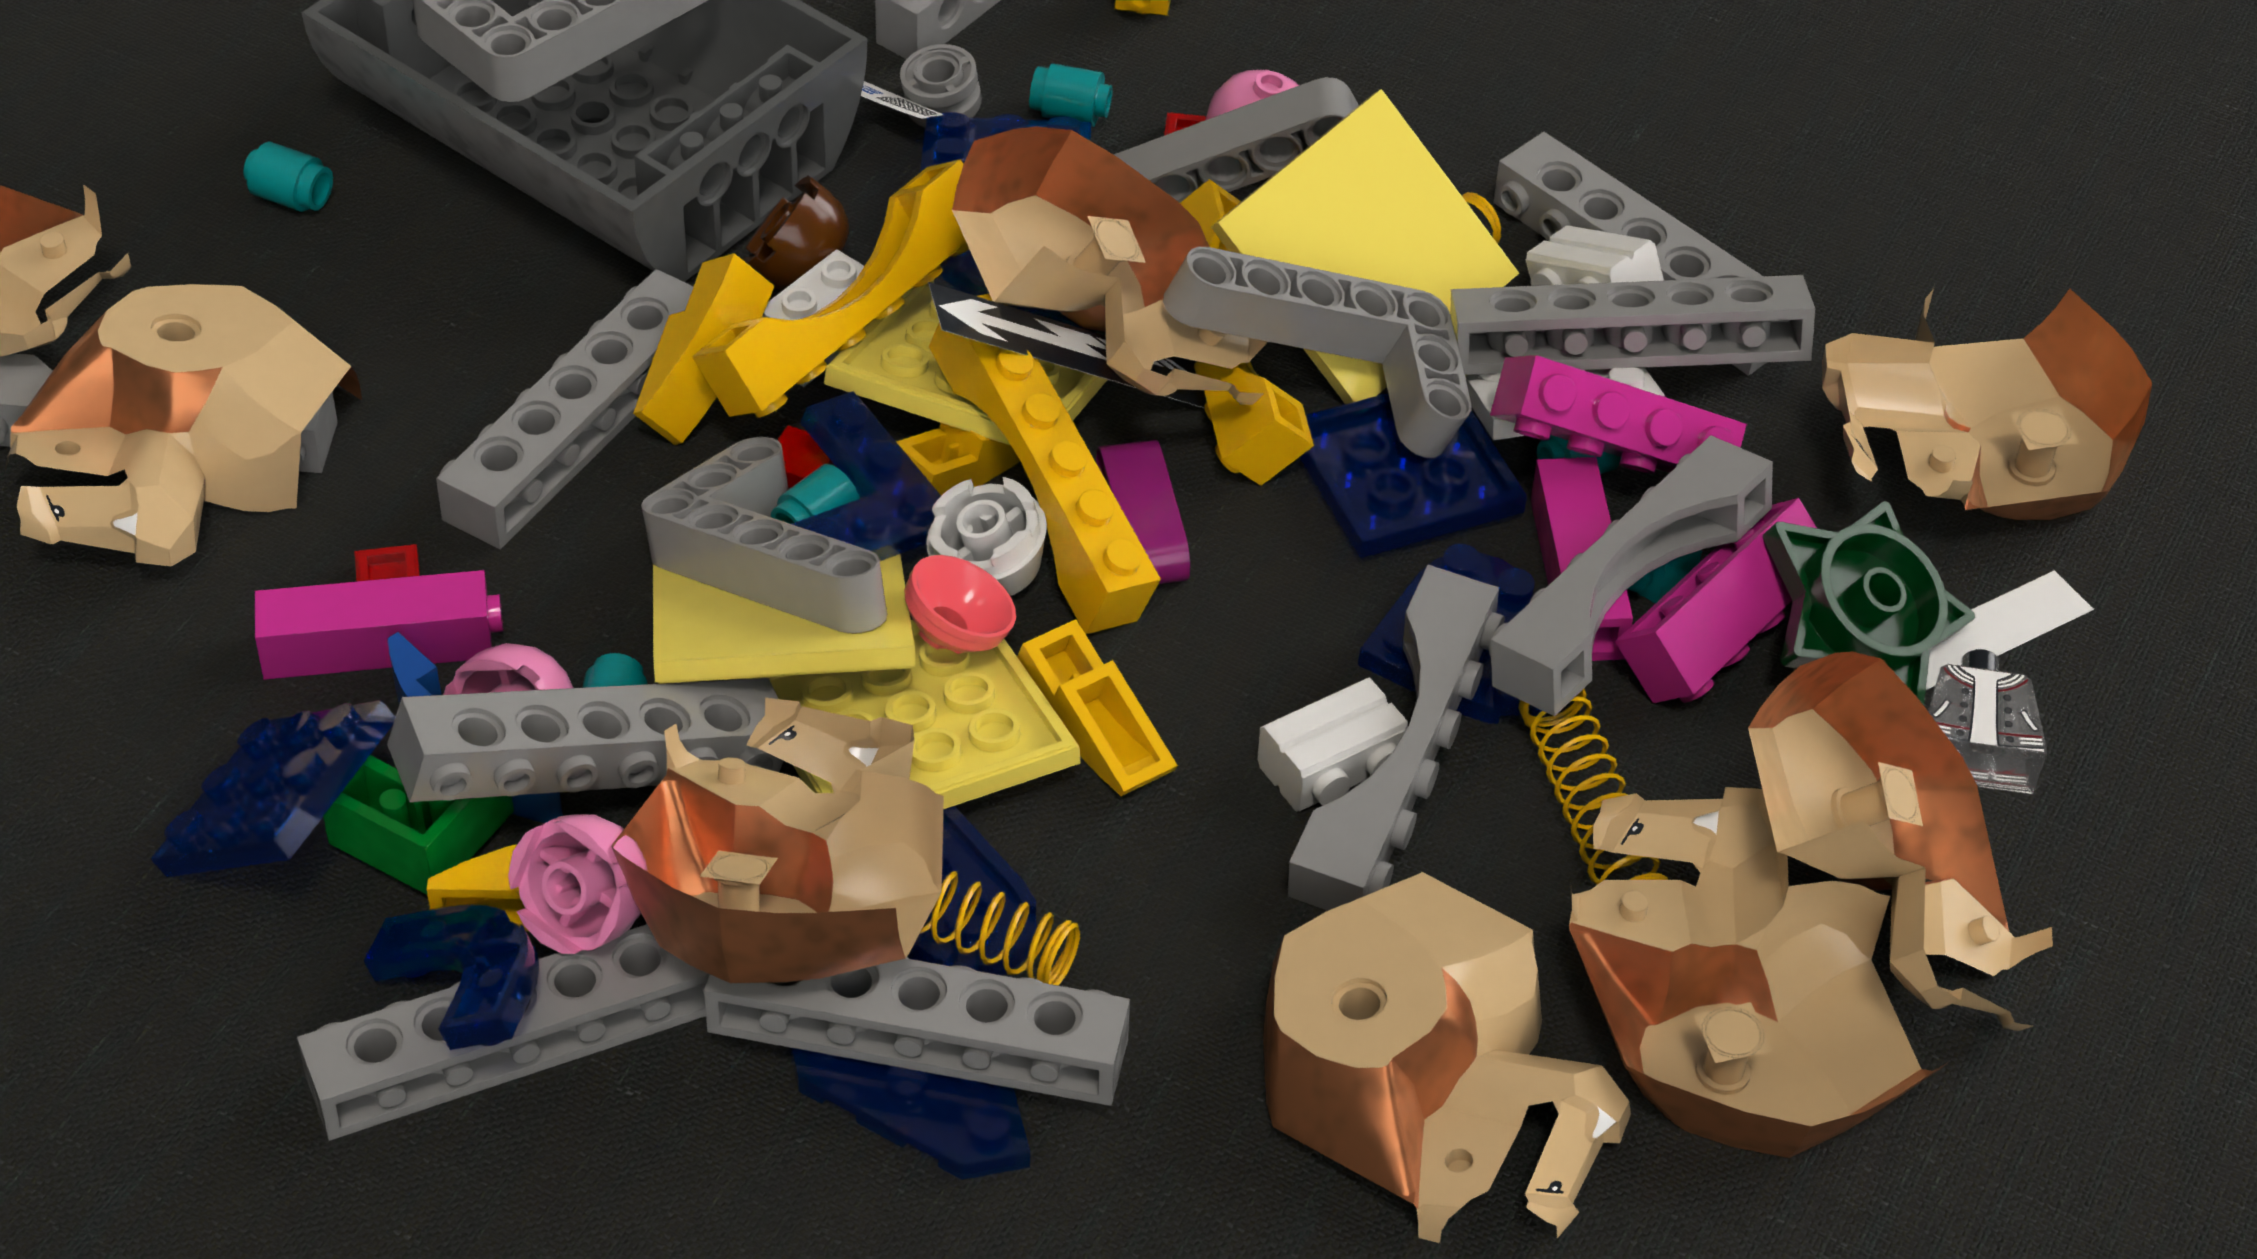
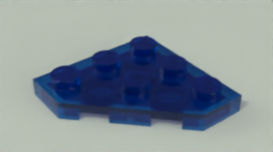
M789 1047L800 1093L820 1104H823L826 1099L855 1114L857 1124L902 1148L908 1143L938 1159V1167L957 1178L965 1180L1030 1168L1031 1152L1014 1088Z

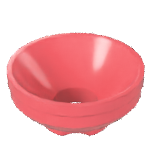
M933 555L921 559L911 571L904 589L908 610L913 621L920 629L918 634L926 643L936 649H948L957 654L990 650L997 647L1012 630L1016 621V608L1006 589L982 568L957 557Z

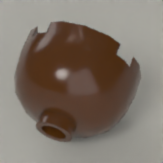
M809 175L794 185L803 193L793 203H790L783 197L752 236L746 249L754 254V256L741 258L771 282L776 290L783 291L836 249L842 252L849 236V221L842 204L825 187Z

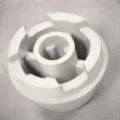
M1002 477L1003 485L985 484L974 487L972 479L965 480L947 490L933 505L932 511L935 518L927 535L928 556L946 555L969 561L992 575L1006 589L1008 594L1012 596L1026 588L1036 577L1040 569L1047 530L1045 513L1029 491L1015 480Z

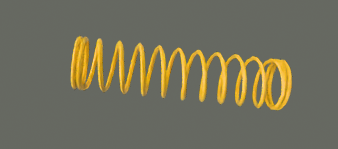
M1585 688L1578 696L1571 700L1575 701L1571 706L1556 716L1542 717L1546 712L1541 711L1537 717H1534L1528 713L1530 704L1520 700L1519 711L1525 725L1531 729L1530 737L1533 744L1539 748L1538 756L1540 761L1547 767L1546 775L1548 780L1555 786L1554 794L1556 799L1563 805L1562 813L1565 821L1572 825L1571 834L1574 841L1580 845L1579 853L1582 861L1589 865L1587 872L1590 880L1598 885L1614 869L1629 866L1641 858L1652 859L1654 862L1653 869L1649 873L1637 875L1629 880H1668L1666 876L1656 873L1660 865L1659 858L1627 855L1613 864L1602 865L1595 863V861L1604 850L1594 849L1593 844L1586 843L1593 833V825L1578 823L1581 816L1587 810L1600 808L1602 800L1628 794L1622 793L1626 785L1624 777L1614 773L1617 767L1616 759L1606 754L1609 747L1607 739L1597 735L1601 727L1599 720L1589 716L1592 705L1590 700L1586 699ZM1585 704V714L1574 716ZM1585 720L1592 722L1594 725L1592 734L1575 737L1564 743L1560 748L1545 746V743L1552 734L1572 730L1581 725ZM1570 722H1574V723H1572V724H1570V725H1568V726L1563 727L1564 725H1566V724H1568V723H1570ZM1546 726H1553L1551 729L1540 728ZM1536 732L1545 734L1541 742L1538 740ZM1593 739H1597L1602 743L1603 748L1599 754L1584 756L1568 767L1553 765L1560 753L1580 749L1589 744ZM1544 751L1554 753L1549 761L1546 759ZM1601 758L1610 761L1611 768L1608 773L1594 775L1577 786L1561 784L1569 772L1588 768L1597 763ZM1552 770L1562 772L1558 780L1554 778ZM1609 778H1614L1619 782L1620 786L1615 793L1601 795L1586 805L1570 804L1571 799L1578 791L1594 788L1606 782ZM1560 789L1571 791L1566 800L1563 799ZM1569 808L1580 810L1574 819L1570 816ZM1577 828L1588 830L1583 839L1579 837ZM1585 848L1597 850L1591 859L1588 858ZM1594 867L1605 870L1600 879L1596 877Z
M957 871L949 873L942 883L941 894L933 907L931 920L922 928L919 934L931 928L932 936L937 944L943 945L955 938V944L960 954L967 955L979 948L980 958L985 965H992L1003 958V965L1008 975H1017L1027 968L1028 978H1034L1033 963L1051 931L1053 924L1052 912L1045 914L1039 922L1030 945L1027 960L1019 968L1011 969L1009 966V951L1016 943L1029 915L1028 902L1022 903L1012 917L1003 950L995 958L989 959L985 956V941L992 933L1002 914L1006 901L1005 893H997L991 901L982 923L979 940L968 949L963 948L961 945V931L969 922L977 907L982 892V885L979 881L971 885L959 909L955 930L948 937L940 938L937 934V922L951 902L958 884ZM950 882H951V885H950L949 891H948V893H947V895H946V898L944 899V901H943V903H942V905H941V902H942V899H943L944 894H945V892H946V889H947L948 885H949ZM973 894H974V897H973V900H972V902H971V904H970V907H969V909H968L967 912H966V909H967V907H968V904H969V902H970V899H971V897H972ZM996 906H997V909H996V911H995V914H994V916H993V918H992V920H991V917H992V915H993V912H994V910H995V908H996ZM1066 920L1052 933L1040 958L1037 980L1057 986L1063 981L1073 963L1080 941V930L1077 923ZM1067 936L1064 950L1062 951L1057 962L1052 967L1056 954L1063 940Z

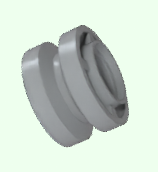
M949 44L931 45L917 50L903 63L900 78L904 98L943 114V116L919 119L909 115L918 125L936 130L954 128L969 121L980 109L982 97L976 62L973 56L965 49Z

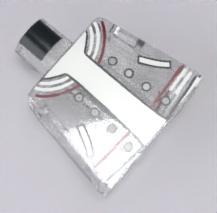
M1976 649L1964 654L1961 659V665L1946 664L1940 667L1928 712L1963 757L1977 787L2033 794L2046 757V742L2032 680L2024 674L1999 671L1998 657L1993 652L1984 649Z

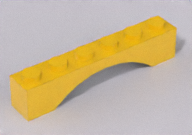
M961 159L926 167L889 197L884 225L872 255L856 280L836 300L816 313L798 320L764 317L733 323L692 356L729 417L754 413L756 417L760 418L779 409L788 400L785 395L786 391L796 383L803 384L820 375L826 369L825 359L835 351L846 350L861 341L867 334L864 327L874 318L881 319L897 311L905 303L903 294L912 287L923 286L938 277L943 272L940 264L949 256L954 257L969 250L952 211L956 187L964 165Z
M1209 179L1180 202V204L1199 222L1209 247L1228 251L1211 226L1241 201ZM1199 361L1194 363V369L1198 375L1231 383L1239 392L1264 393L1253 405H1240L1228 391L1204 390L1207 401L1204 405L1205 411L1213 424L1218 443L1215 446V451L1221 463L1230 472L1235 474L1240 472L1262 486L1314 446L1303 404L1264 377L1258 376L1250 361L1240 363L1232 369Z
M990 294L977 296L993 301ZM939 322L929 348L952 391L970 400L985 412L1005 435L1020 459L1033 486L1040 508L1046 516L1047 531L1054 555L1058 585L1084 633L1090 634L1137 622L1161 578L1039 360L1033 358L1028 350V355H1023L942 331Z

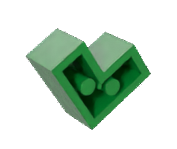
M361 750L319 793L328 843L426 895L428 878L470 860L514 812L512 796L409 802L397 769Z

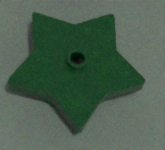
M1886 501L1882 502L1853 525L1840 532L1776 522L1763 534V540L1793 601L1781 655L1783 666L1798 668L1801 665L1830 654L1842 652H1856L1881 658L1924 705L1930 649L1960 631L1976 617L1970 608L1945 590L1936 568L1926 554L1911 540L1903 536L1891 505Z

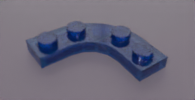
M456 905L386 918L364 959V963L375 981L403 976L416 978L430 971L456 970L462 973L460 985L438 1028L450 1050L477 1045L488 1047L506 1040H512L534 992L539 975L538 954L523 925L518 926L510 921L504 910L487 905Z

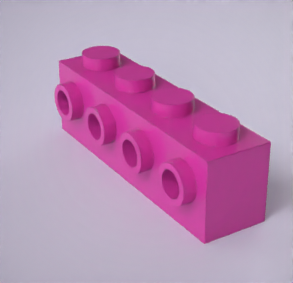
M1538 355L1505 357L1490 416L1515 423L1513 431L1542 440H1549L1550 435L1568 440L1567 448L1572 451L1596 457H1602L1603 452L1621 457L1619 465L1625 468L1651 474L1655 473V469L1670 473L1676 468L1679 460L1684 455L1691 454L1710 435L1741 448L1747 425L1746 423Z
M1799 498L1773 504L1772 509L1737 542L1718 545L1615 641L1652 703L1680 698L1683 703L1701 697L1713 687L1714 681L1712 677L1721 668L1734 664L1749 652L1750 647L1747 643L1759 633L1771 629L1785 617L1783 609L1792 599L1763 540V534L1776 522L1817 528Z

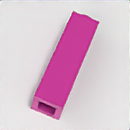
M1596 457L1537 459L1531 505L1548 585L1567 569L1569 563L1577 554L1584 553L1611 524ZM1627 589L1606 612L1595 634L1592 661L1625 659L1615 641L1632 626L1633 622Z
M484 570L255 591V640L264 680L392 668L388 638L397 632L433 664L468 661L475 654L492 647L491 633L503 632L500 594L488 595Z

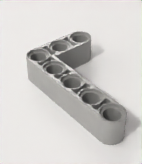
M413 0L417 34L424 43L492 97L500 101L516 102L541 92L708 0H543L513 17L492 0Z
M1324 77L1114 155L1180 203L1209 179L1227 192H1231L1272 177L1358 107L1359 104L1345 82L1337 78Z
M1201 246L1190 250L1164 293L1163 303L1169 314L1180 323L1191 327L1381 363L1398 436L1401 442L1417 455L1426 458H1435L1441 455L1472 411L1471 399L1450 312L1447 306L1431 293Z
M753 437L739 441L653 492L643 500L641 508L652 563L659 568L839 632L862 633L871 631L881 626L887 619L888 614L882 573L877 554L870 550L771 518V511L777 506L778 498L789 490L782 445L774 438Z

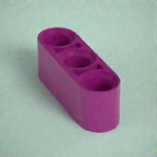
M1151 440L1097 447L1096 464L1161 578L1159 584L1188 581L1190 577L1188 542L1159 441Z

